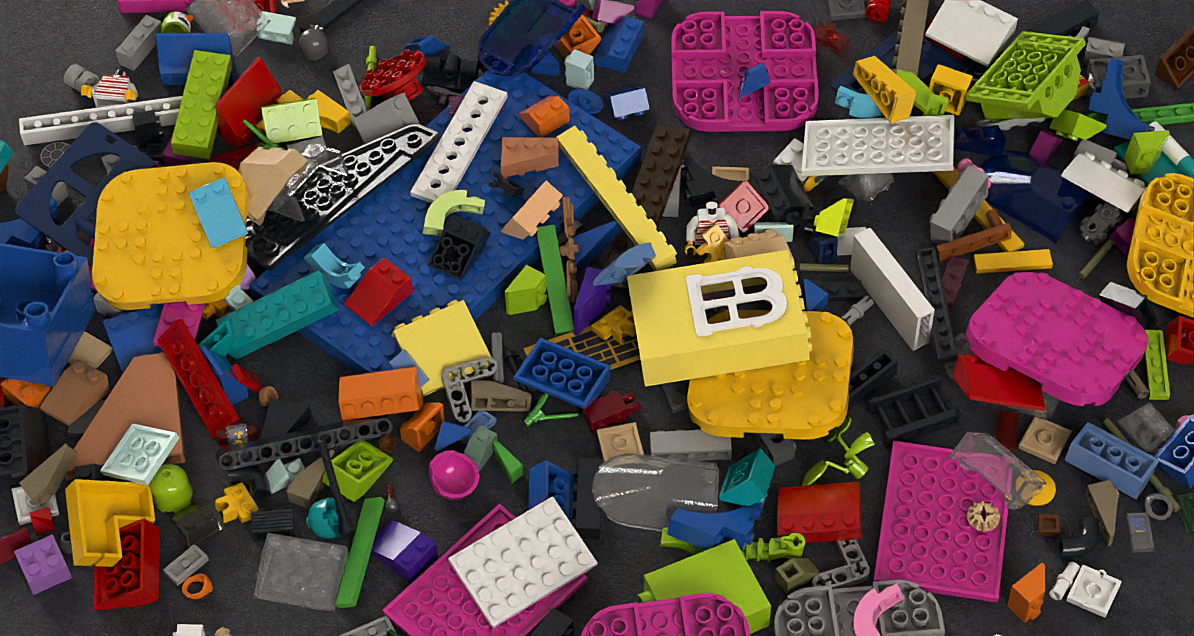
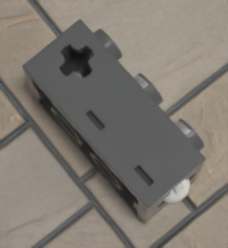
M1143 55L1089 59L1086 74L1092 95L1093 92H1101L1100 86L1107 73L1106 66L1110 59L1114 58L1124 62L1122 87L1125 99L1148 96L1151 81Z

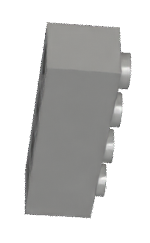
M701 429L650 432L651 463L731 460V437L713 436L701 431Z

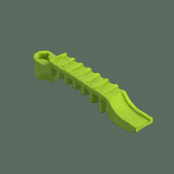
M668 527L662 529L660 546L684 549L691 554L706 551L667 535ZM792 533L789 536L771 538L769 543H763V538H759L758 542H752L751 545L747 544L741 552L746 560L750 558L756 559V561L767 560L771 562V560L778 558H800L803 554L805 538L799 533Z

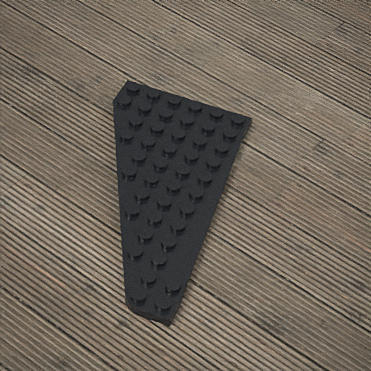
M419 124L408 125L307 169L301 175L296 174L292 176L267 209L262 225L259 226L257 223L252 222L247 216L246 229L248 234H246L245 241L247 259L273 271L303 245L413 160L419 158L422 153L440 139L439 133Z

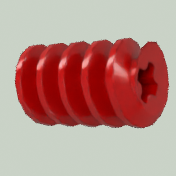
M869 0L866 16L876 23L885 22L891 0Z

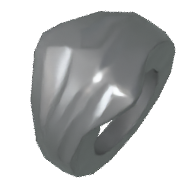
M1152 493L1145 497L1144 510L1152 519L1163 521L1171 516L1173 504L1166 495ZM1154 499L1163 500L1168 504V512L1165 515L1158 516L1154 514L1150 506Z

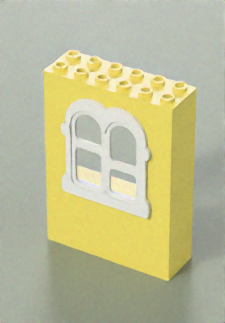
M788 250L627 276L645 386L810 360L809 352L812 351V344L808 338H811L810 326L805 325L808 324L807 314L802 312V310H805L803 298H799L801 296L800 284H796L798 276L797 271H793L795 268L794 258L789 257ZM767 283L766 289L753 294H744L742 287ZM735 289L736 293L734 297L704 301L702 298V294ZM758 300L769 301L773 306L771 312L767 315L746 319L739 318L736 307L739 303ZM728 306L730 321L715 324L707 323L706 309Z

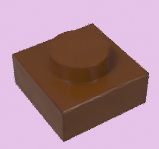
M1038 514L1039 536L1059 537V515Z

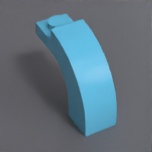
M842 86L838 89L835 104L850 109L849 115L859 118L883 116V113L868 94H860Z
M325 243L316 245L304 257L308 264L315 271H321L330 283L345 289L350 288L361 277L360 272L365 268L361 262L354 264L344 263L330 251Z

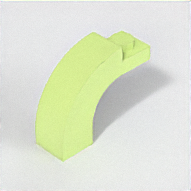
M467 190L450 191L439 196L427 211L423 234L442 236L444 221L454 212L463 211L483 214L485 200L479 197H466Z

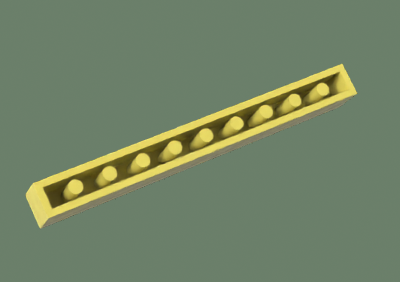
M573 126L558 135L556 138H559L561 150L634 245L637 246L651 242L656 257L648 263L653 270H666L676 264L675 255L677 252L672 245L668 246L664 234L661 231L658 233L657 227L651 218L647 219L641 205L638 207L633 194L626 192V186L622 180L618 181L614 170L606 166L607 163L602 155L598 156L596 147L592 142L588 143L587 136L583 130L579 131L576 126Z

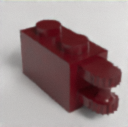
M618 391L594 400L586 409L582 408V417L592 434H594L598 429L623 423L628 419V415L640 410L641 405L639 402L631 403L636 398L634 393L630 392L620 396Z

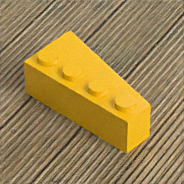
M876 56L856 61L853 76L889 123L892 124L908 119L917 92Z

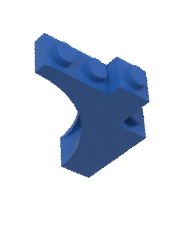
M1111 58L1106 66L1107 73L1105 79L1100 86L1101 92H1093L1089 99V110L1108 115L1103 123L1107 125L1103 133L1131 140L1133 133L1154 131L1155 127L1141 121L1127 104L1122 87L1124 62Z
M50 198V215L53 220L58 216L59 209L56 200ZM22 219L0 223V243L40 249L45 241L43 234Z
M754 503L751 506H743L737 510L716 514L697 513L678 508L670 518L667 535L703 550L711 549L735 539L740 550L743 551L747 544L751 545L755 534L752 533L755 520L760 519L763 509L760 508L761 503Z

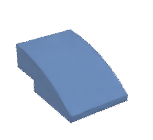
M651 242L634 246L624 252L595 278L593 285L623 283L627 280V276L638 272L656 257Z

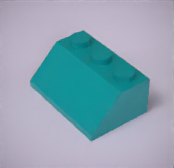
M761 448L729 466L719 495L721 501L751 506L754 503H761L766 498L775 465Z

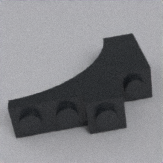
M689 151L685 152L681 163V171L685 172L686 180L684 196L686 201H690L692 207L709 202H715L718 205L743 182L721 178L709 173L694 161ZM747 180L762 197V191L757 180Z

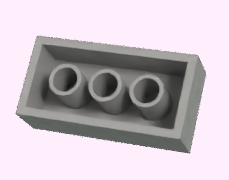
M968 166L965 171H961L958 176V182L956 185L951 186L948 197L941 201L937 213H933L930 218L931 228L929 233L931 234V242L940 245L961 237L988 196V174L971 166Z

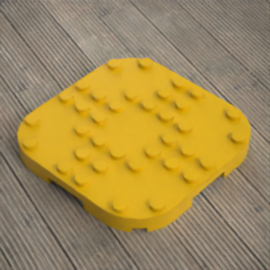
M210 162L131 170L111 180L101 192L98 200L92 280L102 299L117 309L137 310L151 308V304L183 301H186L188 305L212 303L230 295L229 291L236 285H240L246 272V235L212 249L189 192L225 177L246 226L247 216H249V190L241 174L227 164Z
M1168 173L1151 181L1141 196L1127 260V270L1135 288L1141 294L1147 295L1150 301L1194 318V179L1182 174Z
M729 310L714 315L707 320V323L715 324L730 321ZM737 310L740 319L767 315L771 310ZM802 311L807 314L808 324L805 325L810 326L811 338H808L812 344V351L809 352L810 360L690 379L687 403L692 422L699 425L701 431L718 437L744 438V432L783 434L784 439L809 440L828 435L829 430L834 427L838 428L844 422L848 411L849 382L854 352L853 335L848 324L829 312Z

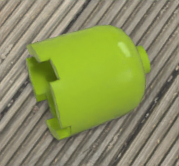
M164 464L160 466L150 481L153 502L161 512L179 513L185 510L191 503L193 490L185 471L178 465Z

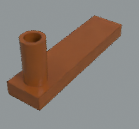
M996 209L989 210L986 216L992 228L937 245L939 262L1011 239L1010 224L1002 223Z

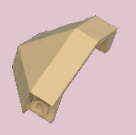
M258 147L240 163L238 172L241 174L249 190L248 218L259 226L263 223L267 209L290 178L296 173L301 175L306 170L309 160L295 149L289 148L285 151L282 148H270L266 150L264 147Z

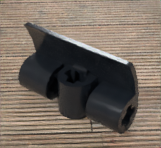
M425 54L427 62L423 68L424 72L419 83L420 85L465 91L477 80L479 61L461 60L459 56L454 54H447L445 58Z

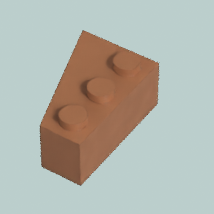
M502 137L501 175L505 179L517 174L522 176L525 175V172L533 170L538 172L559 166V138Z

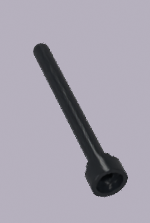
M320 440L318 442L319 450L341 521L338 529L340 535H346L356 531L355 525L351 522V519H348L327 444L324 440Z

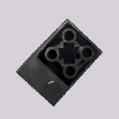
M451 214L428 266L462 281L483 251L491 232L484 227Z

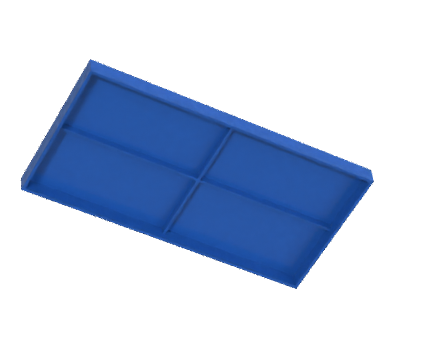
M501 58L475 82L507 92L508 97L456 190H467L466 197L468 198L479 197L485 200L483 214L463 211L452 214L484 227L491 232L483 251L462 281L428 266L441 236L423 234L425 217L432 203L412 197L411 190L470 87L425 126L439 133L440 139L422 153L419 158L413 160L285 259L273 271L267 269L249 285L252 299L256 301L316 272L304 257L316 245L325 243L330 251L344 263L354 264L361 262L365 268L360 272L361 277L350 288H340L330 283L339 311L297 332L357 375L394 370L389 362L401 352L395 337L392 338L391 336L395 330L394 327L402 323L408 325L412 323V319L420 315L426 317L430 315V311L438 307L444 309L448 303L454 300L458 302L464 300L475 321L505 292L526 265L531 267L541 258L536 233L532 237L528 235L522 240L504 234L501 230L546 180L563 195L562 197H570V202L574 205V220L579 221L600 201L560 147L558 167L538 172L533 170L525 172V175L522 176L517 174L507 177V180H511L524 188L522 195L510 197L503 193V189L488 186L489 182L497 183V178L493 176L494 172L501 174L502 137L539 138L518 116L520 112L548 96H559L569 106L570 122L542 138H556L558 135L576 126L579 131L583 130L586 134L588 143L592 142L598 156L602 155L607 163L606 166L614 170L618 181L623 179L641 161V146ZM485 100L479 102L481 105L488 103ZM473 114L471 115V117L477 118L480 117V115ZM465 128V129H463V131H464V132H469V131H472V129H471V128ZM459 141L455 145L461 146L464 145V142ZM451 155L447 159L453 160L456 159V156ZM443 169V170H440V171H439V173H441V174H445V173H448V172H449V171L446 170V169ZM438 183L431 185L432 188H437L441 186ZM562 197L559 200L561 204L554 212L550 210L547 213L550 217L543 224L539 222L537 227L555 224L557 237L565 230ZM451 214L444 221L443 231L449 221ZM385 257L412 279L413 293L371 327L348 309L344 303L368 271Z

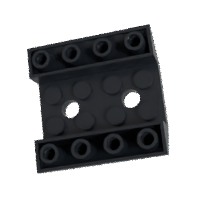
M23 404L0 408V425L4 423L9 424L7 428L0 429V480L29 475L50 457L47 415L39 409ZM4 457H12L9 462H1Z

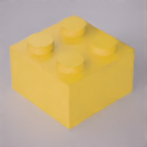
M938 64L931 78L929 89L935 95L948 98L945 111L959 116L966 102L965 94L969 91L973 76Z

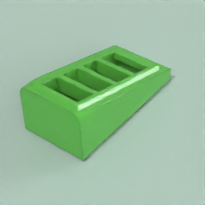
M495 440L493 442L494 454L509 481L514 483L523 476L522 464Z

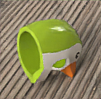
M182 12L169 13L162 22L161 33H190V24L193 16L185 15Z

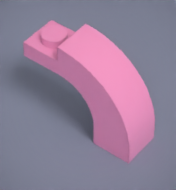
M897 583L886 587L880 594L873 588L861 599L854 614L856 636H881L876 629L879 616L885 610L904 599Z

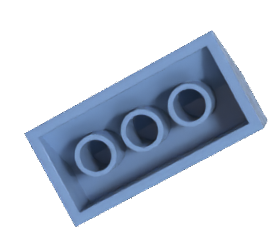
M1087 422L1070 444L1064 461L1102 481L1111 480L1113 486L1117 487L1118 490L1137 499L1146 487L1160 460Z

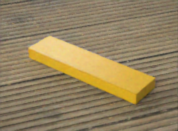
M1049 249L974 254L973 257L976 274L1051 269L1053 266Z

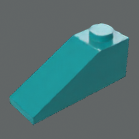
M226 319L198 344L199 349L201 350L205 346L226 357L234 337L231 321Z

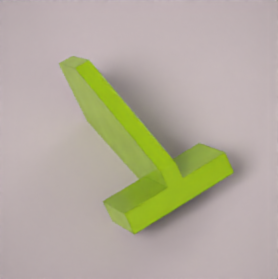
M897 69L896 74L917 92L914 105L923 111L922 116H940L944 114L948 98L935 95L914 73Z

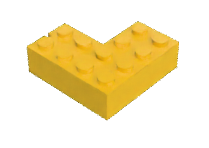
M75 479L65 489L73 563L75 566H92L95 563V566L113 567L122 558L119 528L144 518L152 524L155 522L150 483L143 485L134 482Z

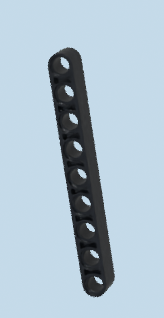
M386 415L350 419L223 447L216 452L215 459L223 470H232L319 450L318 442L322 434H328L327 439L324 441L327 444V448L385 436L392 431L393 424ZM381 421H386L384 427L378 428V424ZM362 425H367L365 431L359 432V428ZM347 429L346 435L339 436L342 430ZM309 438L305 445L300 444L302 439ZM289 442V446L286 449H281L283 443ZM264 447H270L267 453H261V450ZM250 451L248 457H241L243 452ZM224 456H230L227 462H221Z

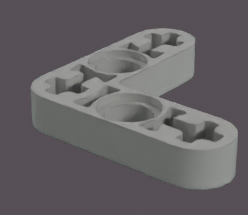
M486 357L447 368L443 372V386L453 418L457 423L465 424L472 416L463 383L493 375L498 368L495 359ZM486 362L489 365H493L491 371L483 369L480 371L481 375H479V368L484 367ZM466 367H472L475 370L473 377L465 375L464 370ZM458 369H460V374L463 380H460V376H457L454 378L453 382H451V380L447 379L446 377L449 375V372H451L452 375L458 374ZM452 392H461L462 399L459 401L453 400L451 397ZM465 403V405L461 406L462 411L467 412L465 419L461 416L458 417L457 414H459L460 408L459 406L455 408L454 405Z
M845 540L835 541L845 566L815 575L812 587L821 586L818 585V582L821 581L825 586L832 585V589H840L862 583L868 579L870 569L857 540H848V546H846ZM849 551H854L858 556L855 559H851L846 554ZM856 564H858L859 570L863 572V575H860L859 572L856 573ZM842 574L846 577V580L838 582L835 576Z

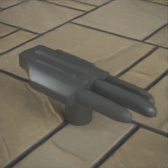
M427 86L428 91L436 96H440L438 102L440 105H445L447 98L456 99L461 95L445 88Z

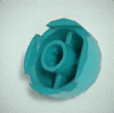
M334 498L321 499L315 502L309 510L308 517L306 518L307 526L319 538L331 539L341 536L338 529L340 527L339 514Z

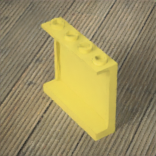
M454 300L448 303L444 309L438 307L430 311V315L426 317L420 315L412 319V323L408 325L402 323L394 327L395 330L391 334L392 338L395 337L401 351L406 349L430 379L421 387L422 397L444 388L442 374L447 368L491 357L464 300L460 302ZM486 362V365L484 367L479 368V372L483 369L491 367L492 365H489L488 362ZM466 367L464 373L469 377L475 374V370L472 367ZM458 369L459 373L456 375H452L449 372L446 378L453 382L455 377L460 376V380H462L460 369Z

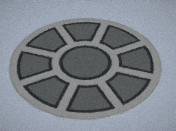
M54 142L47 145L40 155L42 163L52 167L70 145L64 142Z

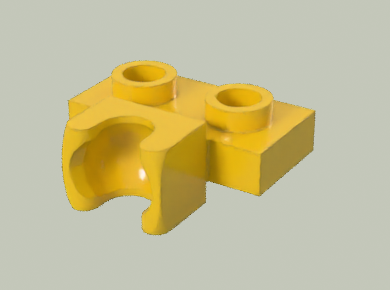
M715 223L701 234L706 243H703L695 250V253L699 255L708 254L703 263L725 260L724 242L729 241V239L718 224Z
M621 305L591 325L592 331L604 341L613 336V339L619 344H624L622 339L624 334H628L631 337H634L636 334L635 326L632 323L634 320L633 314Z
M243 482L224 489L225 496L215 501L216 512L223 511V523L237 519V516L241 523H245L252 519L251 512L259 509Z

